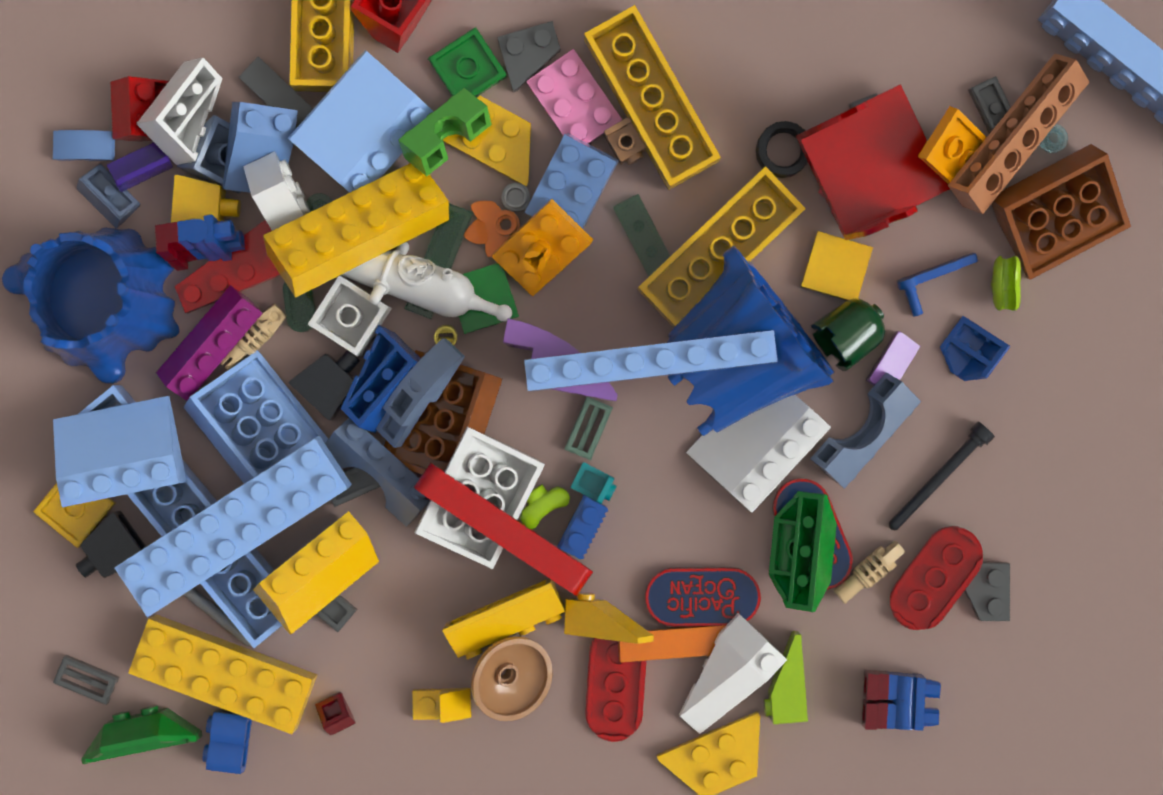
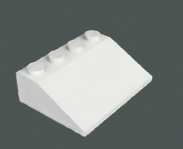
M792 395L748 415L718 433L712 430L705 436L701 435L686 453L752 513L827 433L831 426L796 395Z
M466 427L445 472L518 520L545 464L509 445ZM430 500L414 532L491 569L494 568L503 550V547L432 500Z

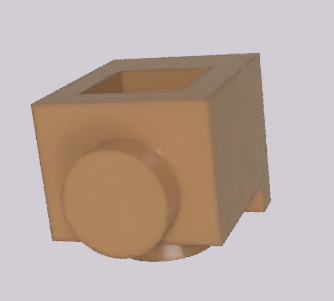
M630 117L604 131L603 136L619 160L620 165L625 162L631 165L644 157L642 152L646 150V146L633 126ZM628 137L631 139L632 144L629 147H624L621 144V140Z

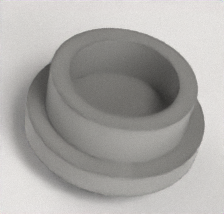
M511 183L502 192V203L510 211H522L530 202L529 190L521 183Z

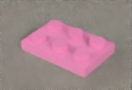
M574 49L526 81V84L562 136L569 133L590 144L602 136L606 129L622 121V118Z

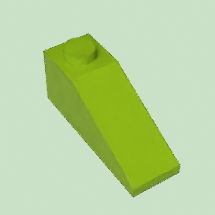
M792 631L783 652V656L787 661L775 672L768 689L769 699H764L765 716H770L773 724L808 722L802 638L798 631Z

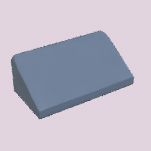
M101 163L78 180L77 190L115 228L124 223L141 205L128 190L120 192L111 173Z

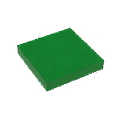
M476 27L428 58L451 96L456 95L465 88L477 97L507 78L506 72Z
M498 263L462 274L470 280L477 296L497 305H508L512 310V317L510 319L519 317L505 270ZM468 310L464 315L459 316L464 334L504 322L498 320L496 316L475 310Z

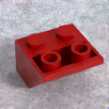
M127 76L110 82L113 140L152 141L137 125V122L169 81Z

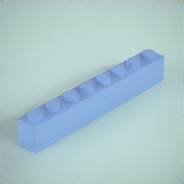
M774 330L524 360L528 391L778 362Z

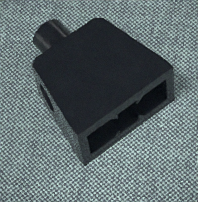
M348 350L337 361L329 354H325L288 383L325 418L333 420L341 410L354 380L350 372L360 360Z
M121 510L111 513L81 543L80 546L87 556L76 563V568L85 578L98 570L103 578L117 573L114 567L147 546Z

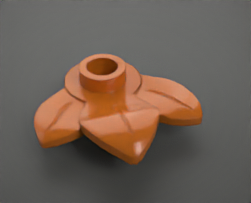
M477 201L471 204V209L478 220H475L468 227L464 237L474 244H485L487 257H492L493 253L520 229V220L514 212L501 210L493 201ZM509 220L511 222L510 229L503 230L500 226L501 222Z

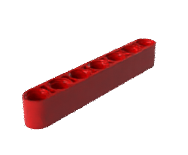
M432 463L429 464L414 486L418 492L576 596H578L593 574V571Z

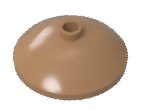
M509 637L493 644L479 658L472 674L471 692L478 708L488 717L498 721H514L532 713L543 702L552 683L553 669L550 657L541 645L526 637ZM505 669H507V670H506V673H505L504 675H501L502 672H503Z

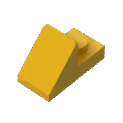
M471 688L413 689L412 691L413 720L440 719V723L471 718Z

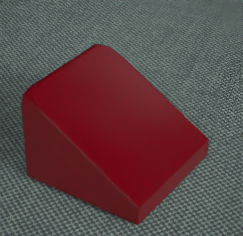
M341 692L315 704L323 729L329 735L338 733L356 723Z

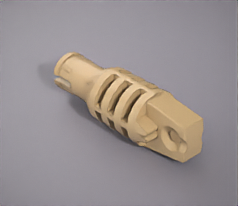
M274 303L262 312L263 314L220 363L221 365L225 363V369L229 370L234 367L247 354H254L274 335L286 318V314L279 306Z
M893 541L884 549L882 546L878 547L853 568V575L833 589V591L846 604L863 588H871L897 566L895 561L905 553L904 549L896 541Z

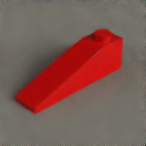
M354 0L350 10L373 39L398 53L413 33L432 0Z

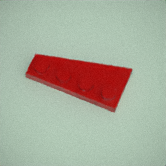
M266 220L244 235L245 250L233 251L232 260L223 261L219 259L217 261H208L174 286L185 313L188 314L215 303L230 285L242 292L281 276L266 252L263 235L272 231Z

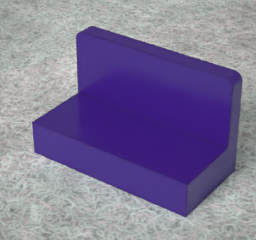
M153 142L107 164V167L120 192H123L173 168L169 157Z

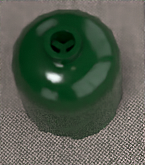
M859 298L850 299L813 323L811 328L817 331L812 335L826 357L832 354L839 361L836 367L842 371H847L883 341L885 336V325L882 320L884 314L876 304L870 305Z

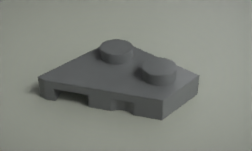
M553 21L497 37L513 92L518 91L531 76L540 71L545 63L561 51Z
M983 562L980 571L964 592L970 599L978 620L1010 621V563Z

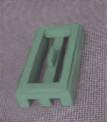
M586 397L564 449L591 460L613 407ZM589 404L594 405L595 407L579 445L575 448L572 444ZM601 408L605 410V413L588 453L582 450Z

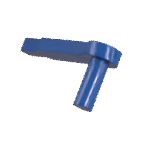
M976 253L945 262L896 281L899 290H905L913 317L923 314L915 286L978 262Z

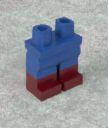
M212 214L205 215L204 221L201 219H191L155 225L156 253L166 262L168 261L177 271L188 270V262L202 259L217 261L219 259L223 261L232 260L233 251L245 250L244 233L241 230L235 231L234 223L231 220L218 221Z
M864 669L863 696L866 699H863L862 726L865 730L899 729L923 731L924 726L939 725V709L925 707V697L940 698L941 683L936 680L926 679L922 674Z

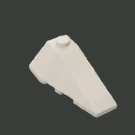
M739 613L718 633L709 659L706 658L702 666L704 669L697 683L693 684L679 713V716L699 734L766 683L787 661L781 652Z

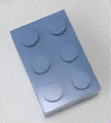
M569 133L564 134L524 213L533 216L549 200L553 199L584 229L619 160Z

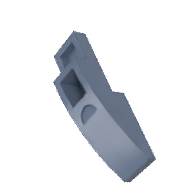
M442 338L416 363L383 406L386 413L376 430L394 448L403 445L428 404L438 400L465 358L446 338Z

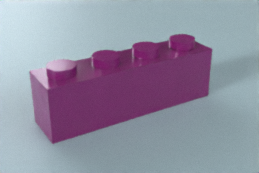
M230 285L157 370L156 374L168 389L187 401L263 313L249 298Z

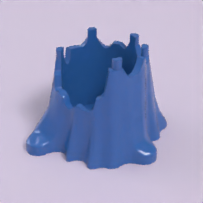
M105 227L96 233H84L82 231L60 233L59 237L55 240L49 239L42 244H33L30 247L31 253L24 254L20 258L19 263L10 266L3 273L2 284L4 288L10 293L26 295L28 298L31 322L37 324L41 333L39 335L42 337L40 342L44 344V349L58 354L67 365L89 367L97 379L103 383L113 384L122 380L126 371L125 361L131 351H152L159 342L176 337L180 332L179 326L173 318L175 301L163 291V284L174 268L168 261L166 262L156 253V247L147 248L143 244L140 234L133 229Z
M734 245L723 254V273L705 296L668 334L670 339L667 343L774 330L778 362L668 375V379L674 386L683 379L693 384L694 388L686 401L688 405L702 404L713 408L706 421L697 427L703 436L712 430L718 433L748 415L782 399L809 389L827 386L834 382L830 376L834 373V370L816 344L807 335L801 324L787 309L764 277L750 261L744 258Z

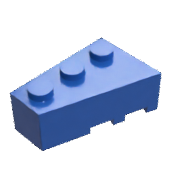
M378 325L375 331L377 336L370 351L367 350L364 359L366 361L359 376H355L341 407V410L359 428L376 433V428L386 413L383 406L403 378L421 359L395 332Z

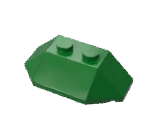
M798 491L774 517L769 576L782 597L786 608L815 612L831 583L837 523L826 494Z
M158 705L140 709L141 713L130 715V711L116 713L112 715L113 719L103 725L81 758L82 764L196 742L203 736L202 730L169 708L159 710Z

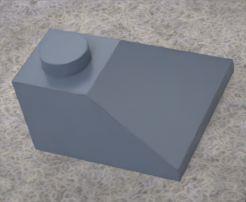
M213 115L204 125L206 131L204 137H200L196 149L198 153L196 162L179 164L177 167L199 179L223 187L230 123Z

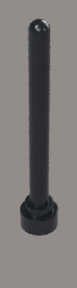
M977 421L970 429L969 439L890 520L889 528L894 531L898 530L978 446L981 448L984 444L988 445L995 438L993 433Z

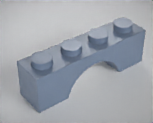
M887 372L868 392L870 411L863 427L857 433L845 439L829 437L810 458L827 476L844 489L855 479L861 469L875 456L876 452L921 402L902 381Z
M350 418L340 425L325 443L342 469L346 467L359 468L370 474L379 483L386 499L385 508L406 527L429 504L430 499L414 488L419 478L367 430L359 428Z

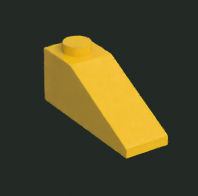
M579 593L577 598L566 599L564 634L635 644L654 641L653 634L608 601L595 599V594Z

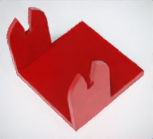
M901 84L796 135L845 240L865 237L889 227L888 224L918 211L917 205L950 189L948 184L918 157L927 143V139Z

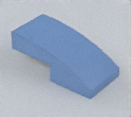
M53 131V160L115 161V140H113L112 131Z

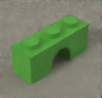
M463 88L398 139L404 158L427 177L448 160L443 142L444 138L457 134L464 136L471 142L492 125L488 107Z

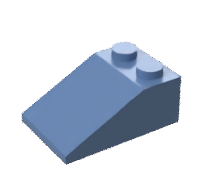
M232 102L223 189L251 193L243 166L272 152L277 154L280 161L285 159L289 164L293 143L288 137L296 129L298 110L245 102Z

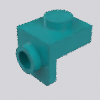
M583 462L570 488L602 504L604 499L608 501L611 499L617 485L613 484L615 479L613 476Z

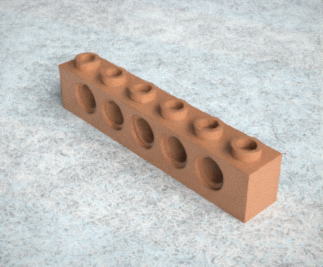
M1055 53L948 184V187L963 207L984 214L1089 84L1088 78L1076 59Z

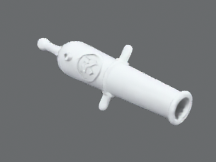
M407 242L399 245L394 251H387L341 274V276L373 288L369 296V301L372 304H378L383 295L389 294L444 317L461 316L468 310L482 311L496 316L498 320L504 322L512 317V310L508 305H497L477 296L470 280L461 273L437 266L432 261L418 256L406 255L410 248Z

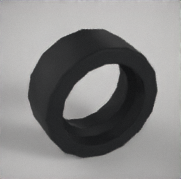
M789 121L775 122L767 127L759 137L755 149L756 158L761 168L763 169L766 166L778 178L792 177L801 172L808 163L802 149L798 160L794 164L782 167L774 164L769 159L767 145L769 140L776 134L788 133L796 138V135L806 130L797 123Z

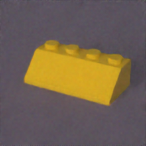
M348 511L263 579L253 591L291 635L375 566L379 560L367 532Z
M548 578L451 620L445 624L442 631L457 657L460 658L465 655L467 659L483 653L481 648L490 644L493 645L500 640L508 638L510 635L518 632L520 636L534 631V625L545 621L546 625L560 620L562 618L561 613L565 612V606L554 581Z

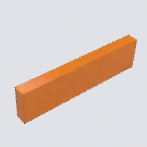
M694 626L647 630L654 635V641L640 644L618 641L619 661L633 662L710 656L715 646L714 641L718 633L725 626Z

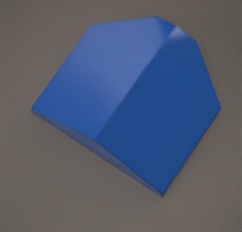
M965 316L961 317L940 346L950 372L963 381L987 379L1010 348V345Z

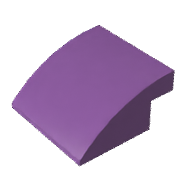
M507 319L503 343L509 347L532 351L531 359L581 353L569 343L548 331L528 323ZM609 382L552 389L610 401H617L618 396Z

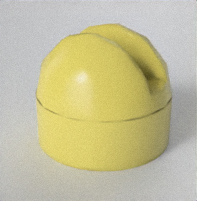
M442 325L436 329L434 341L437 344L442 338H446L455 345L457 332L450 325ZM453 333V337L439 338V334Z

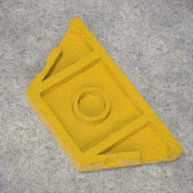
M482 96L477 97L487 105L492 125L471 142L464 136L457 134L447 136L443 139V142L513 181L523 184L527 188L529 185L531 123Z
M758 711L659 753L656 755L657 759L698 795L718 794L757 777L760 715Z

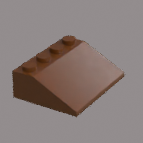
M1093 144L1002 190L992 203L997 221L1015 256L1020 259L1021 267L1029 280L1131 227L1109 156Z
M418 350L415 351L420 358L426 354ZM460 364L438 400L428 404L403 445L394 448L386 440L384 447L411 471L423 474L429 464L432 463L445 472L466 427L485 434L503 378Z

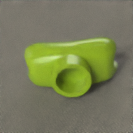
M998 256L994 261L991 289L993 304L999 311L1002 309L1015 311L1020 307L1021 262L1017 256L1007 259Z
M543 484L537 486L532 490L527 500L529 505L520 514L522 524L530 529L536 528L541 519L549 512L557 508L566 507L569 504V493L564 488L558 486L549 491L545 489Z

